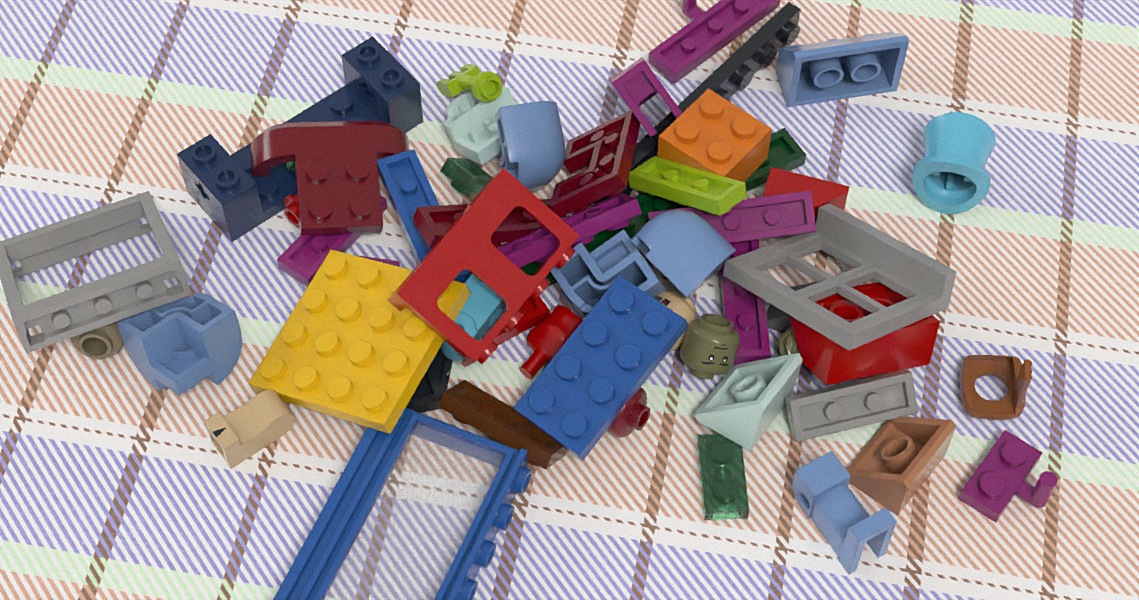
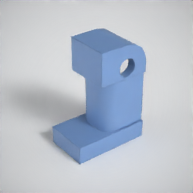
M830 451L795 470L792 489L796 501L808 519L811 518L839 557V562L850 575L857 570L865 542L877 558L886 554L897 521L887 507L871 516L867 513L848 487L851 475L834 452Z

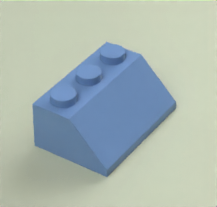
M893 32L866 34L859 37L831 39L825 42L797 44L780 48L776 75L787 108L897 91L909 44L907 35Z

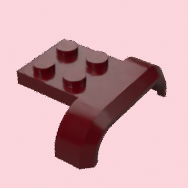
M383 121L292 122L277 124L265 129L251 143L252 176H267L269 170L275 165L294 161L300 235L382 232L383 217L377 159L409 151V139L405 132Z

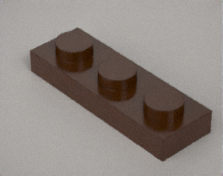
M466 380L443 392L438 407L452 414L456 421L471 425L483 432L490 440L519 451L521 448L527 450V460L531 465L547 470L563 458L568 451L517 414L513 407Z

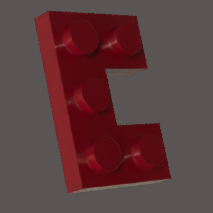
M631 110L567 142L564 166L570 174L582 168L586 170L555 185L549 207L559 217L571 212L580 213L589 207L592 202L605 196L608 198L614 197L627 187L641 125Z

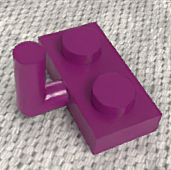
M1004 430L964 486L958 499L992 521L997 522L1015 495L1036 508L1044 507L1057 484V477L1054 473L1045 471L1041 473L1035 486L1025 481L1039 462L1043 452Z

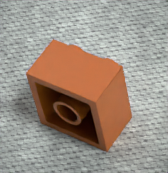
M708 88L659 135L657 157L745 182L768 158L772 128Z

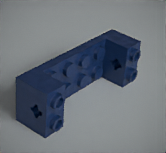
M372 36L341 55L345 86L284 122L383 121L407 133L423 123L420 83ZM209 134L179 152L177 157L187 193L225 236L233 242L285 209L284 198L288 195L294 196L297 193L294 161L284 162L272 167L267 176H252L251 143L229 155L218 141Z

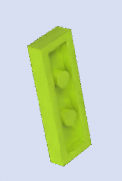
M656 156L632 170L628 178L630 188L646 192L652 196L675 201L680 205H687L707 211L712 215L721 216L729 212L733 206L747 197L745 182Z

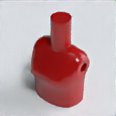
M559 304L556 305L551 313L528 334L526 339L527 345L534 352L519 368L520 372L526 378L533 379L540 369L553 359L583 320L568 308Z

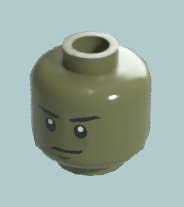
M703 314L701 318L694 319L688 324L689 327L685 332L680 356L682 361L691 367V374L710 380L715 375L726 374L731 370L741 338L734 329V323L731 320L716 314Z

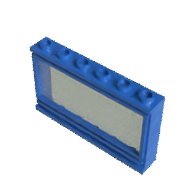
M408 408L404 409L391 434L367 427L273 600H473L478 586L475 578L481 567L488 568L496 550V543L493 541L499 529L505 531L508 528L514 513V506L511 504L517 492L523 494L530 482L532 469L528 468L527 450L522 448L520 451Z

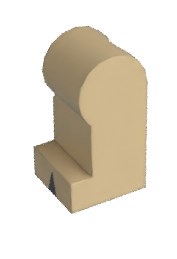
M270 389L258 393L246 405L243 404L227 415L222 416L218 412L204 422L212 444L230 469H232L287 433L295 422V416L275 390Z

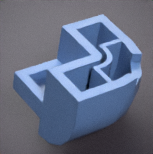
M537 101L500 107L495 114L503 153L498 160L500 170L505 168L532 193L543 190L559 174L565 160V140L557 102Z
M679 209L661 212L649 220L630 239L688 298L712 275H716L725 266V261L736 251L706 220L694 212Z
M624 229L591 253L582 243H579L573 248L576 250L574 255L561 269L554 266L551 270V273L567 297L586 316L619 275L653 298L666 291V288L637 247L630 241V237Z
M197 291L193 296L194 298L184 297L133 315L117 323L130 358L146 380L158 391L168 387L178 395H181L195 387L205 378L219 385L233 370L239 360L242 348L241 329L235 310L212 296Z

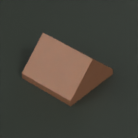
M900 416L887 420L846 469L851 475L849 483L898 516L945 457L956 428L954 422L945 419Z

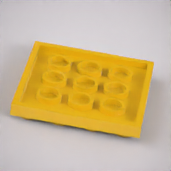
M330 250L250 379L249 386L255 393L270 389L275 390L284 402L391 434L444 341L409 309L405 308L399 311L388 301L390 296L413 270ZM453 280L438 298L437 305L442 312L455 322L471 292L465 283Z

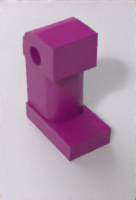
M643 57L610 80L650 137L657 132L640 106L658 93L676 118L682 114V111Z

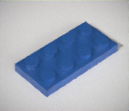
M619 275L513 407L514 410L583 461L615 421L624 404L637 393L689 327L687 320Z

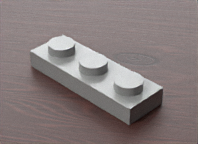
M907 369L785 397L791 436L796 442L895 419L898 416L904 417L918 413L912 372Z

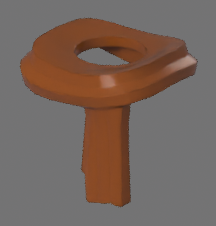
M966 356L960 371V387L962 401L967 412L975 418L988 420H1010L1019 417L1025 407L1026 392L1032 380L1031 360L1025 359L1022 364L1020 359L1015 356ZM982 376H995L1006 384L1008 391L1006 396L1000 400H986L976 392L975 382Z

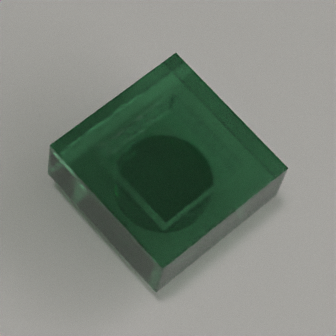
M447 158L440 172L452 180L451 186L465 195L479 193L492 178L491 175L468 158Z

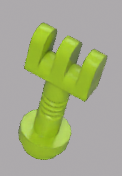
M466 64L461 67V72L455 71L449 75V79L443 78L436 83L442 95L453 98L464 90H470L477 100L487 103L495 101L501 95L503 89L501 79L497 74L490 71L480 72L478 66Z

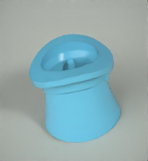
M962 112L939 115L932 119L923 131L925 156L916 163L912 174V182L918 197L930 209L942 214H959L978 205L989 191L990 175L984 167L995 148L996 138L991 127L977 116Z

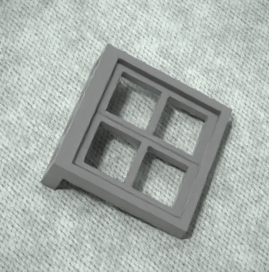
M829 203L819 207L816 233L795 235L726 260L723 276L850 351L947 309L957 271ZM823 250L854 269L831 276L800 257ZM786 263L818 283L795 291L763 271ZM874 279L908 299L885 307L852 287ZM838 293L872 314L849 323L815 302Z

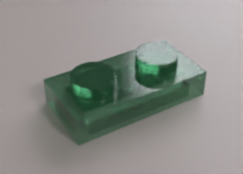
M721 434L698 435L697 453L704 520L748 519L749 504L742 446Z

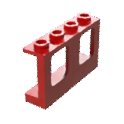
M503 168L489 180L390 296L388 301L399 311L405 308L409 309L464 357L460 363L464 367L476 361L483 364L498 347V344L493 340L502 329L509 332L523 317L524 312L520 310V307L529 297L534 301L547 288L550 281L546 276L553 267L556 266L558 269H561L574 255L576 250L571 245L580 235ZM516 207L524 209L558 241L556 248L532 276L525 274L491 242V236ZM462 270H468L473 273L506 304L504 311L480 340L472 338L442 312L437 305L438 298Z

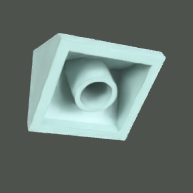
M795 353L734 365L694 414L695 418L699 423L751 451L785 407V397L792 395L803 361L801 355Z

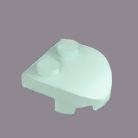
M503 86L501 95L490 103L477 100L472 91H468L448 105L446 108L448 118L443 122L456 152L480 165L494 160L502 152L495 114L500 107L520 104L513 100L508 87Z

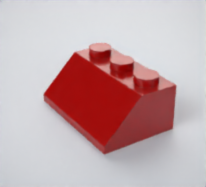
M880 282L852 287L885 307L908 299ZM838 293L815 302L849 323L872 314ZM931 315L849 351L790 316L799 353L803 359L802 363L825 385L839 384L843 381L864 377L869 378L879 374L929 365L940 321Z

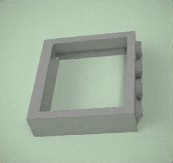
M149 191L0 241V279L13 323L26 353L192 295L180 258ZM146 217L148 223L139 225L138 219ZM152 231L163 257L30 304H23L16 281L17 277ZM20 261L21 267L13 269L11 263ZM175 277L178 284L166 288L164 280ZM39 325L42 333L30 336L28 328Z

